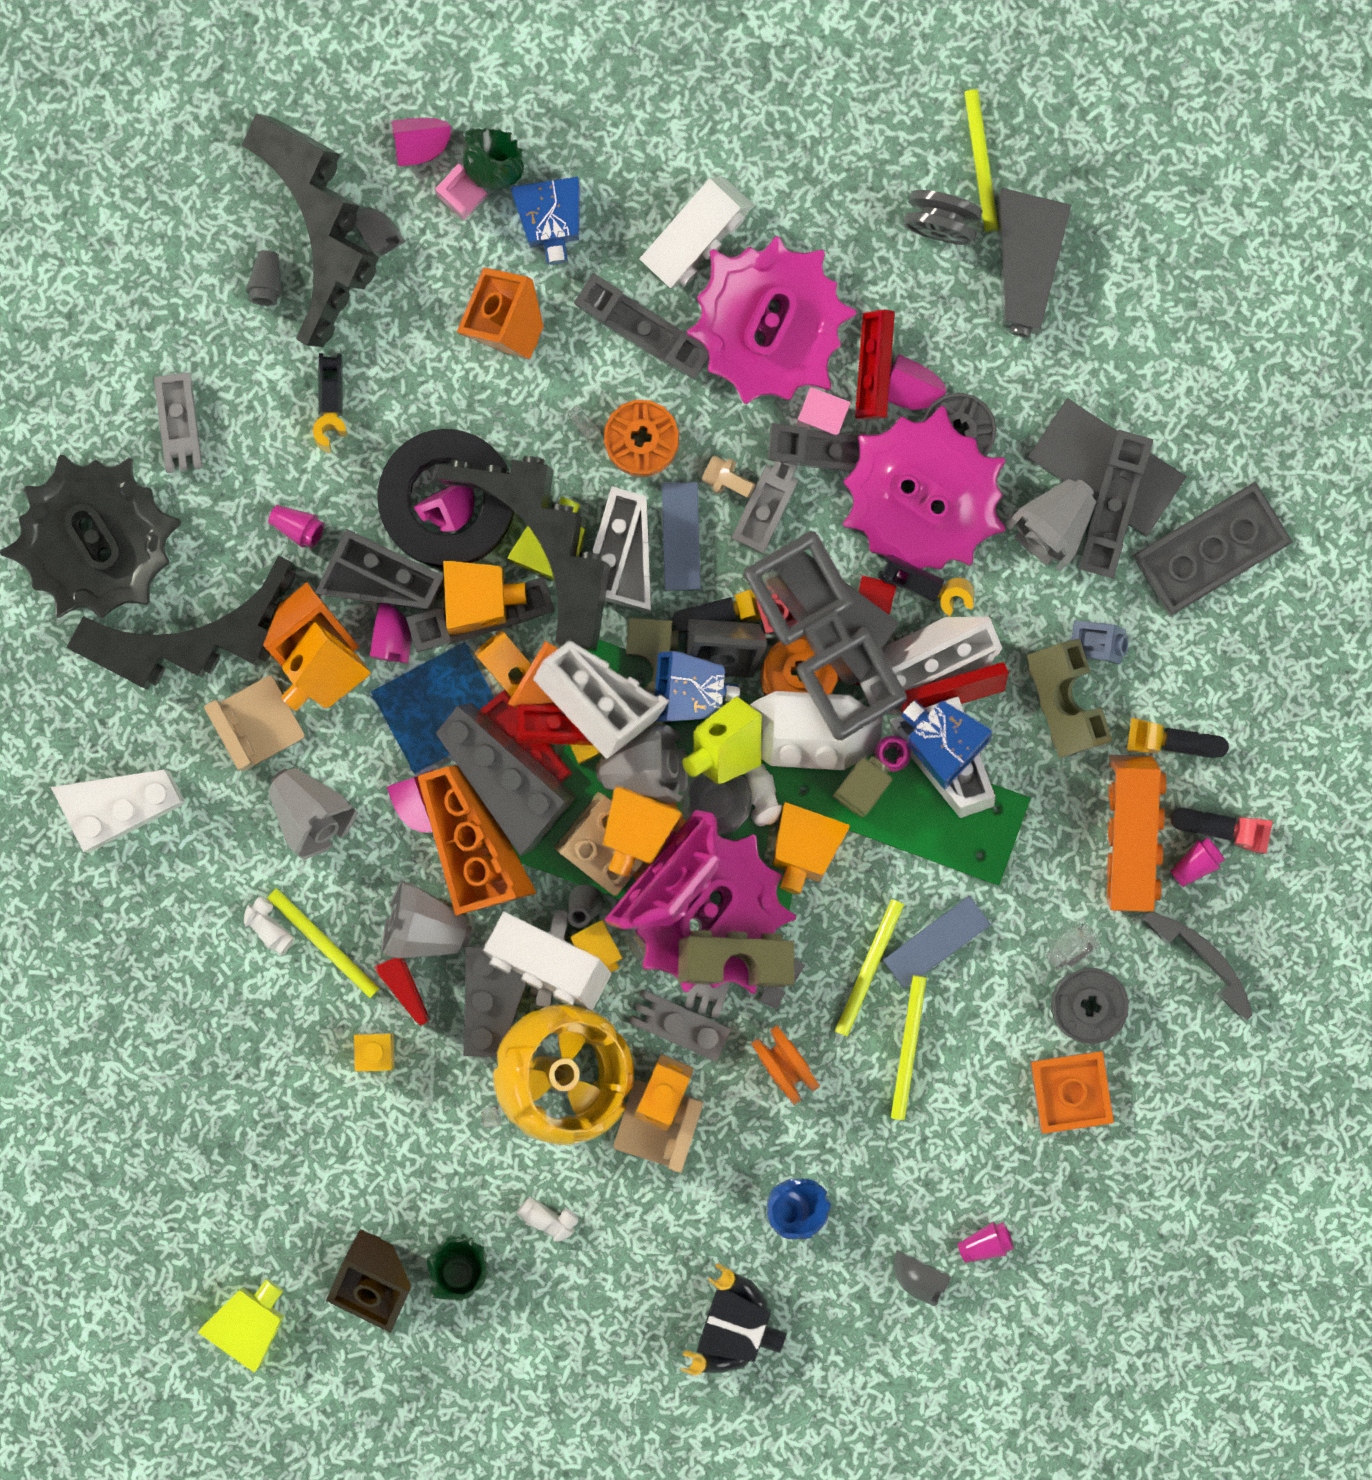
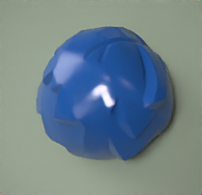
M801 1178L789 1179L776 1185L770 1192L767 1201V1217L770 1226L781 1237L789 1240L812 1238L828 1220L831 1203L826 1197V1189L814 1180Z

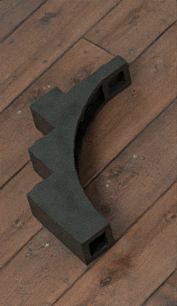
M256 113L241 146L263 159L286 183L303 214L312 248L314 271L311 305L296 340L307 346L324 347L325 343L334 334V324L340 311L345 308L349 301L350 289H365L366 285L375 276V266L379 257L345 238L356 223V213L360 205L326 187L328 181L334 177L337 171V161L341 154L274 117Z
M524 456L523 461L512 460L510 474H507V468L494 465H486L484 471L472 469L471 463L451 460L450 466L439 464L437 479L443 484L480 489L508 505L529 526L544 550L555 581L558 599V623L555 642L563 646L568 641H571L584 650L597 651L610 565L606 561L601 560L602 555L581 551L580 557H576L582 517L573 512V507L568 505L552 504L551 509H548L554 470L549 465L544 464L545 459Z
M278 555L262 587L250 599L231 613L199 628L163 635L137 634L106 627L83 616L66 648L146 690L149 689L151 684L156 686L162 678L165 667L161 664L164 659L201 678L204 677L206 672L211 674L220 659V655L216 653L219 647L258 666L260 661L266 662L271 655L263 645L268 631L263 629L262 626L265 622L270 624L273 621L279 605L275 603L282 590L287 592L296 577V573L292 571L295 565Z

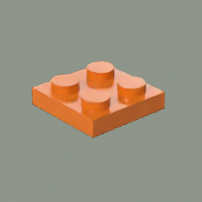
M1103 1051L1030 1061L1042 1134L1114 1123Z

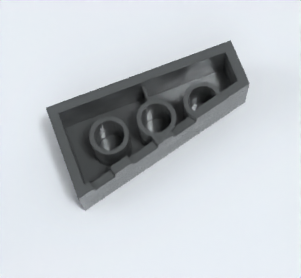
M473 703L457 706L436 732L438 738L520 856L537 848L577 798L571 790Z

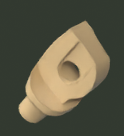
M713 456L702 477V481L713 486V492L717 494L722 493L725 487H728L749 498L756 487L755 483L734 473L736 462L730 458L725 461L717 456Z

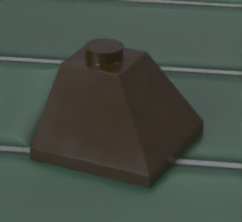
M360 1229L343 1259L326 1301L391 1333L412 1285L394 1246L382 1240L379 1236Z

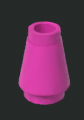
M276 505L272 509L268 519L270 525L274 526L301 548L305 546L315 547L324 531V522L320 521L317 515Z
M890 735L878 742L875 748V758L890 768L889 771L895 772L903 769L909 763L911 749L906 740L899 736ZM894 748L898 754L896 760L888 761V758H885L884 755L885 750Z
M1209 837L1202 842L1198 839L1170 872L1180 885L1185 887L1187 884L1220 869L1219 864L1226 859Z
M992 1222L964 1239V1241L957 1243L965 1264L971 1261L1007 1256V1252L1014 1249L1012 1238L1004 1222L999 1224Z

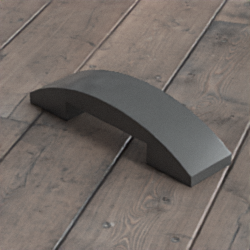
M594 273L574 302L577 307L616 334L694 380L709 359L706 347L698 340L688 336L687 331L678 329L624 295L622 290Z
M771 423L767 460L818 469L852 472L860 458L859 436L841 433L832 435L824 431L808 430L807 427Z
M1118 430L1099 489L1078 569L1114 579L1124 545L1123 540L1154 439Z
M541 577L524 582L526 584L527 604L506 605L507 622L504 624L458 635H450L446 627V608L441 609L440 607L406 617L416 652L472 639L554 612L545 578Z
M1149 912L1144 913L1140 917L1164 943H1170L1178 935L1226 983L1217 995L1242 1020H1248L1252 1016L1250 1003L1241 981L1227 960L1212 944L1194 930L1171 918Z

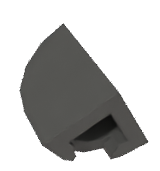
M359 207L354 226L371 253L380 258L406 242L394 222L385 213L371 207Z
M896 1250L893 1262L895 1277L903 1290L914 1298L936 1306L941 1292L944 1293L951 1276L944 1271Z

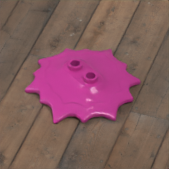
M778 236L774 237L764 250L757 251L752 247H748L736 257H727L716 249L710 250L711 278L707 287L697 297L702 311L701 318L694 326L687 330V335L698 340L706 347L709 353L708 371L734 384L744 404L750 403L761 395H775L785 400H791L795 391L805 385L816 386L825 390L831 389L828 361L831 354L841 346L837 331L839 326L855 316L857 311L839 300L837 297V282L824 275V250L819 249L806 253L790 251L784 246L781 238ZM770 300H775L779 303L780 308L777 313H772L769 310L768 304ZM755 332L763 334L764 342L762 345L756 343L754 338Z
M940 406L924 422L915 423L903 416L899 417L897 422L888 431L880 435L860 434L858 437L860 458L855 469L843 482L853 496V508L842 522V525L845 528L863 531L868 538L870 552L885 557L886 555H894L920 569L930 567L940 570L950 560L971 565L976 546L986 538L1003 533L1006 530V526L999 519L996 512L997 503L1003 496L997 486V477L1006 459L1004 457H986L979 452L975 438L961 435L952 426L946 407ZM906 479H910L915 483V489L911 493H906L902 490L901 484ZM935 500L943 501L945 510L941 513H935L931 508L932 502ZM902 570L898 572L900 578L906 580L909 573Z
M671 830L666 838L664 847L676 834L673 830ZM717 834L718 869L712 875L710 885L702 893L697 894L688 904L686 914L672 925L636 928L635 934L646 945V954L642 963L644 969L662 970L674 975L678 979L679 939L690 936L691 929L689 924L691 919L698 922V930L712 931V937L726 938V932H747L748 939H761V934L775 933L776 929L784 924L796 920V915L787 910L778 901L776 892L782 879V874L769 868L759 858L757 837L754 834L737 840L725 839ZM713 891L718 892L721 896V901L718 905L710 901V895ZM730 956L725 962L723 982L710 985L712 988H717L726 982L738 983L751 994L757 992V986H749V972L746 964L734 956ZM680 983L685 992H690L696 985Z

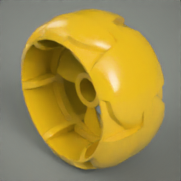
M571 1005L546 1006L538 1011L530 1012L515 1023L499 1045L497 1051L498 1068L493 1072L495 1094L508 1119L527 1136L538 1141L556 1145H574L575 1143L592 1140L606 1132L623 1114L626 1108L624 1099L631 1091L634 1082L632 1055L623 1036L617 1033L614 1025L601 1014L591 1009ZM551 1033L558 1034L561 1058L540 1055L531 1061L535 1050L542 1040ZM584 1043L592 1045L598 1061V1082L593 1081V1085L579 1080L578 1066L572 1061ZM549 1089L567 1091L571 1107L576 1115H566L560 1117V1119L552 1118L546 1115V1111L541 1106L534 1105L533 1102L543 1096Z

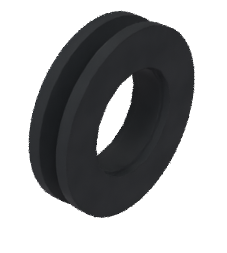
M455 429L427 431L414 436L402 444L386 463L379 480L377 492L378 510L382 523L395 544L411 558L423 564L444 568L443 561L474 563L487 556L504 539L511 526L515 512L496 497L483 491L484 501L480 515L470 527L459 533L442 535L430 532L417 522L412 513L410 496L415 481L425 470L437 464L451 463V460L471 463L472 469L485 471L486 465L507 468L502 457L490 444L476 435Z

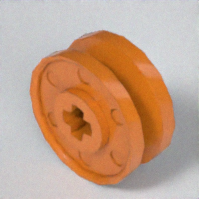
M633 400L622 404L610 415L604 430V444L610 460L620 471L635 477H649L661 473L673 462L679 447V431L674 417L664 406L651 400ZM641 430H646L647 437L652 438L651 442H644L642 447H637L636 440L632 439L633 434L639 435Z
M805 636L790 645H784L778 641L771 647L760 669V684L765 696L775 691L809 693L804 683L799 681L798 676L791 675L800 663L815 655ZM827 664L814 673L825 693L831 694L837 683L838 674L830 664Z
M776 1025L770 1029L776 1046L769 1049L758 1038L751 1045L780 1090L795 1105L801 1101L795 1084L802 1081L813 1092L821 1086L810 1072V1067L791 1040L787 1039L779 1026Z

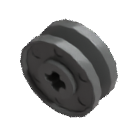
M930 190L911 191L908 203L921 212L905 213L902 225L906 229L918 235L950 244H974L977 232L963 223H976L980 221L983 210L978 205L942 192Z
M958 392L944 395L931 404L922 422L930 418L940 406H944L952 426L957 424L958 429L964 427L966 431L963 436L975 438L979 452L984 456L988 455L994 445L997 429L994 415L986 403L974 395Z
M1082 967L1068 972L1057 982L1051 995V1012L1055 1024L1065 1035L1080 1043L1098 1044L1110 1040L1122 1029L1128 1017L1129 1000L1124 986L1115 976L1099 968ZM1090 995L1094 996L1093 1001L1099 1004L1096 1012L1091 1010V1015H1085L1086 1009L1081 1007V1002L1083 999L1088 1000Z

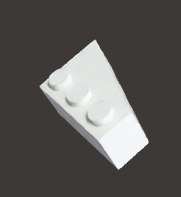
M724 176L709 178L639 259L670 288L677 287L680 284L685 287L697 275L698 270L696 267L704 258L710 259V250L716 249L718 251L722 246L721 240L729 232L733 233L745 220L744 216L755 205Z
M611 487L592 553L601 554V560L606 561L610 565L605 601L651 614L647 498L644 495Z
M568 641L542 662L533 680L599 752L608 759L655 722L669 700L661 695L658 698L640 688L638 686L639 682L631 677L628 680L610 670L608 663L573 642Z
M959 697L945 701L964 713ZM939 703L925 709L931 712ZM901 716L890 719V732L895 736L903 738L908 743V737L915 728ZM911 750V758L960 818L994 807L995 795L980 754L944 790Z
M167 770L51 787L83 852L89 853L186 804L171 772Z
M503 912L483 949L491 958L489 964L507 974L512 969L523 975L521 980L537 989H541L544 986L553 991V996L569 1005L575 1003L591 1010L594 1009L612 974L599 958L506 912Z

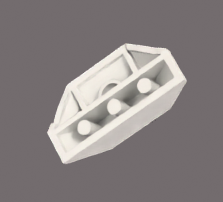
M944 617L883 647L882 651L901 686L906 691L990 666L994 657L998 656L1002 650V646L989 617ZM872 664L864 679L859 682L869 706L890 695ZM901 705L888 714L902 716L900 711Z
M775 691L749 705L761 714V759L771 766L845 770L858 763L862 757L866 758L875 753V748L881 740L883 717H880L842 741L836 740L809 693ZM827 694L842 723L867 709L865 705L849 695Z

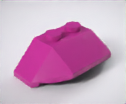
M695 810L609 913L605 921L609 925L618 928L632 929L672 925L680 920L688 911V904L697 894L702 893L710 885L711 877L718 869L719 854L716 817L712 813Z

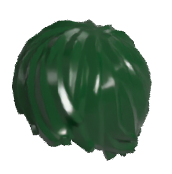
M486 127L484 129L470 128V130H466L463 133V137H465L463 167L465 168L466 175L477 187L489 188L490 190L508 189L522 177L524 172L523 150L517 147V140L511 141V132H503L501 129L489 130Z
M461 1234V1237L450 1235L445 1240H442L441 1244H437L430 1256L427 1257V1269L430 1273L428 1282L431 1284L430 1294L432 1298L463 1301L470 1298L475 1291L480 1290L486 1281L489 1273V1264L486 1261L488 1254L484 1247L476 1243L472 1237L468 1239L465 1234Z

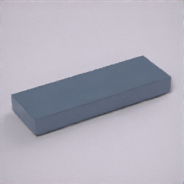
M698 482L662 483L665 591L700 590Z
M968 896L882 960L902 988L905 989L912 983L913 975H924L991 924L972 898Z

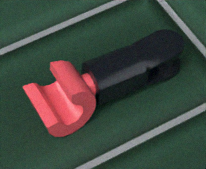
M1188 808L1176 809L1171 815V824L1178 830L1199 833L1200 835L1232 841V838L1235 837L1234 845L1260 854H1266L1273 823L1271 820L1239 817L1238 823H1236V818L1209 812L1203 813L1202 811Z

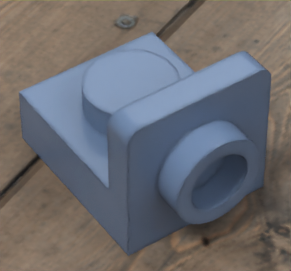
M1074 620L1071 640L1080 638L1086 659L1108 661L1113 664L1122 663V657L1126 655L1129 645L1126 629L1113 624Z

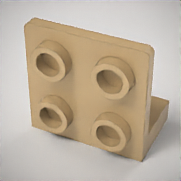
M271 675L221 702L214 700L203 706L234 764L242 772L305 738V734L291 708L282 700L281 696L283 694Z
M598 792L555 845L554 849L613 896H617L644 861L635 859L629 877L622 876L608 869L615 849L603 845V838L611 800Z
M635 1080L614 1142V1149L668 1166V1169L682 1173L704 1102L683 1095L669 1129L664 1131L634 1118L648 1083Z

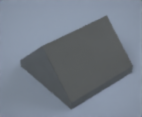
M688 619L684 654L723 666L725 669L724 676L754 678L767 647V640L760 624Z

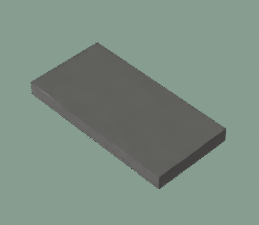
M1067 398L1027 459L1062 482L1068 479L1075 482L1078 479L1084 481L1094 491L1092 496L1096 501L1118 431ZM1151 452L1140 481L1128 526L1145 537L1149 535L1187 477Z
M1255 481L1137 552L1132 557L1170 617L1290 545L1293 541Z

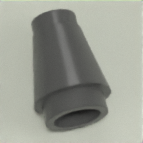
M269 250L258 251L246 288V292L249 294V302L260 306H274L277 304V298L281 297L278 253Z
M580 885L570 892L568 898L569 922L574 927L582 928L602 911L604 899L596 887Z

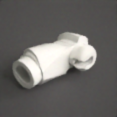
M761 764V766L744 774L747 778L746 782L750 790L752 804L756 807L751 812L752 821L758 826L771 825L778 820L782 813V805H778L773 775H770L764 764Z
M258 897L254 904L249 903L245 910V927L250 926L259 935L268 949L283 955L290 948L295 938L273 917L268 915L273 910V904L264 897Z
M531 1196L523 1202L516 1212L526 1222V1225L544 1231L554 1237L553 1242L569 1238L575 1233L574 1226L578 1224V1217L571 1210L565 1209L559 1216L556 1212Z

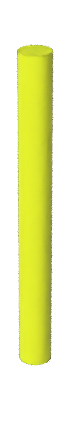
M971 89L965 91L964 94L980 203L983 210L985 232L999 230L979 91L978 89Z
M277 888L267 897L287 919L369 998L380 989Z
M893 899L890 900L835 1032L848 1037L904 907L903 903Z
M913 975L891 1112V1118L897 1120H905L927 981V977Z

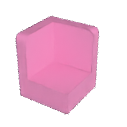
M457 164L435 188L437 197L463 221L488 196L484 189L477 187L466 175L465 168L460 164Z
M810 387L797 420V425L807 427L808 430L814 427L832 435H838L851 402Z

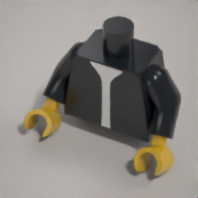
M717 1263L715 1267L722 1271V1276L718 1280L708 1278V1281L716 1286L717 1289L697 1346V1352L701 1353V1355L688 1350L683 1352V1356L692 1358V1365L689 1368H681V1371L693 1376L700 1375L701 1373H725L744 1368L749 1361L755 1362L760 1347L781 1353L787 1335L786 1332L767 1326L771 1310L767 1308L766 1297L754 1282L732 1272L721 1263Z

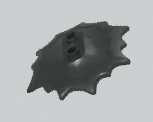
M60 454L53 474L44 484L24 487L23 491L30 507L28 512L19 516L20 536L14 543L0 550L1 556L14 560L25 567L30 574L33 590L45 591L54 597L55 616L57 618L77 608H88L99 618H104L112 610L126 603L149 604L151 584L155 576L168 566L170 562L165 551L166 540L181 525V520L162 512L154 502L152 489L137 484L133 475L132 458L128 457L114 466H106L97 459L88 465L80 466L73 463L65 455ZM85 518H90L93 522L92 528L83 531L80 527L81 521ZM104 548L111 550V556L107 561H101L99 558V553Z

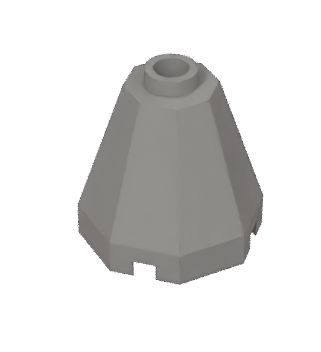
M1068 479L1021 507L1006 526L1010 531L1014 526L1019 531L1014 536L1017 542L1042 563L1048 565L1052 560L1056 561L1058 564L1055 569L1062 571L1076 555L1096 504L1092 496L1094 491L1082 480L1078 479L1075 482Z
M668 725L653 726L638 734L625 747L619 749L608 759L602 755L596 765L598 781L603 783L604 788L614 792L617 784L662 803L680 802L683 796L679 795L678 792L686 791L688 787V774L682 764L683 758L687 757L685 749H677L675 741L681 740L679 732Z
M297 768L291 770L283 769L271 780L272 785L268 792L285 841L294 853L303 860L330 849L333 846L330 839L336 834L340 839L345 836L358 815L355 808L341 794Z
M400 880L391 900L390 907H393L390 919H386L381 945L383 954L395 958L458 954L461 946L467 947L472 932V927L467 925V918L462 914L455 916L454 909L417 885Z

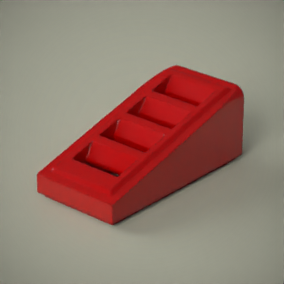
M393 958L374 966L375 972L414 1021L420 1026L429 1023L430 1017L405 958Z

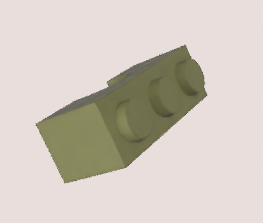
M629 618L626 656L642 658L651 665L653 678L644 690L655 696L658 653L677 652L679 630H672V621ZM671 721L653 722L645 730L653 726L664 725V723L671 724Z
M1080 638L1062 642L1026 655L1029 662V672L1035 681L1040 697V707L1046 715L1051 731V741L1057 750L1059 758L1112 742L1113 740L1102 707L1089 711L1083 710L1075 703L1072 696V687L1075 680L1082 675L1091 673Z
M873 756L870 760L862 757L832 798L859 818L867 815L892 781V778L887 775L890 768Z
M693 930L690 931V936L679 939L678 983L708 985L723 982L725 962L730 956H734L746 964L749 972V986L787 987L794 985V941L783 940V934L763 933L761 934V939H748L747 932H726V938L712 937V931Z

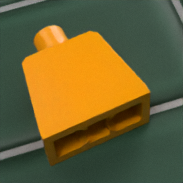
M443 561L446 627L450 635H458L504 624L507 622L506 605L527 604L526 584H505L502 567Z
M315 621L283 663L282 669L293 684L281 698L294 711H297L309 698H312L323 708H329L371 674V671L354 651Z
M502 630L495 633L473 652L511 697L531 666V663ZM514 667H518L522 672V677L517 681H513L508 676L510 670Z
M616 784L603 838V845L615 849L608 869L622 876L629 877L636 858L651 863L678 821L681 811Z
M785 802L779 819L772 861L773 866L785 870L780 888L786 892L800 895L806 878L820 882L850 825Z
M660 1054L634 1118L667 1131L673 1121L694 1068Z

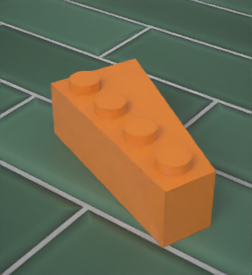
M1109 755V767H1112L1116 773V781L1111 782L1108 791L1110 810L1114 811V818H1109L1108 843L1109 846H1113L1112 853H1108L1107 904L1111 911H1154L1155 901H1160L1161 879H1156V865H1162L1163 845L1157 844L1158 830H1164L1165 812L1164 808H1159L1160 794L1166 793V773H1161L1160 767L1151 755Z
M447 766L418 775L455 916L537 894L508 837L459 766Z

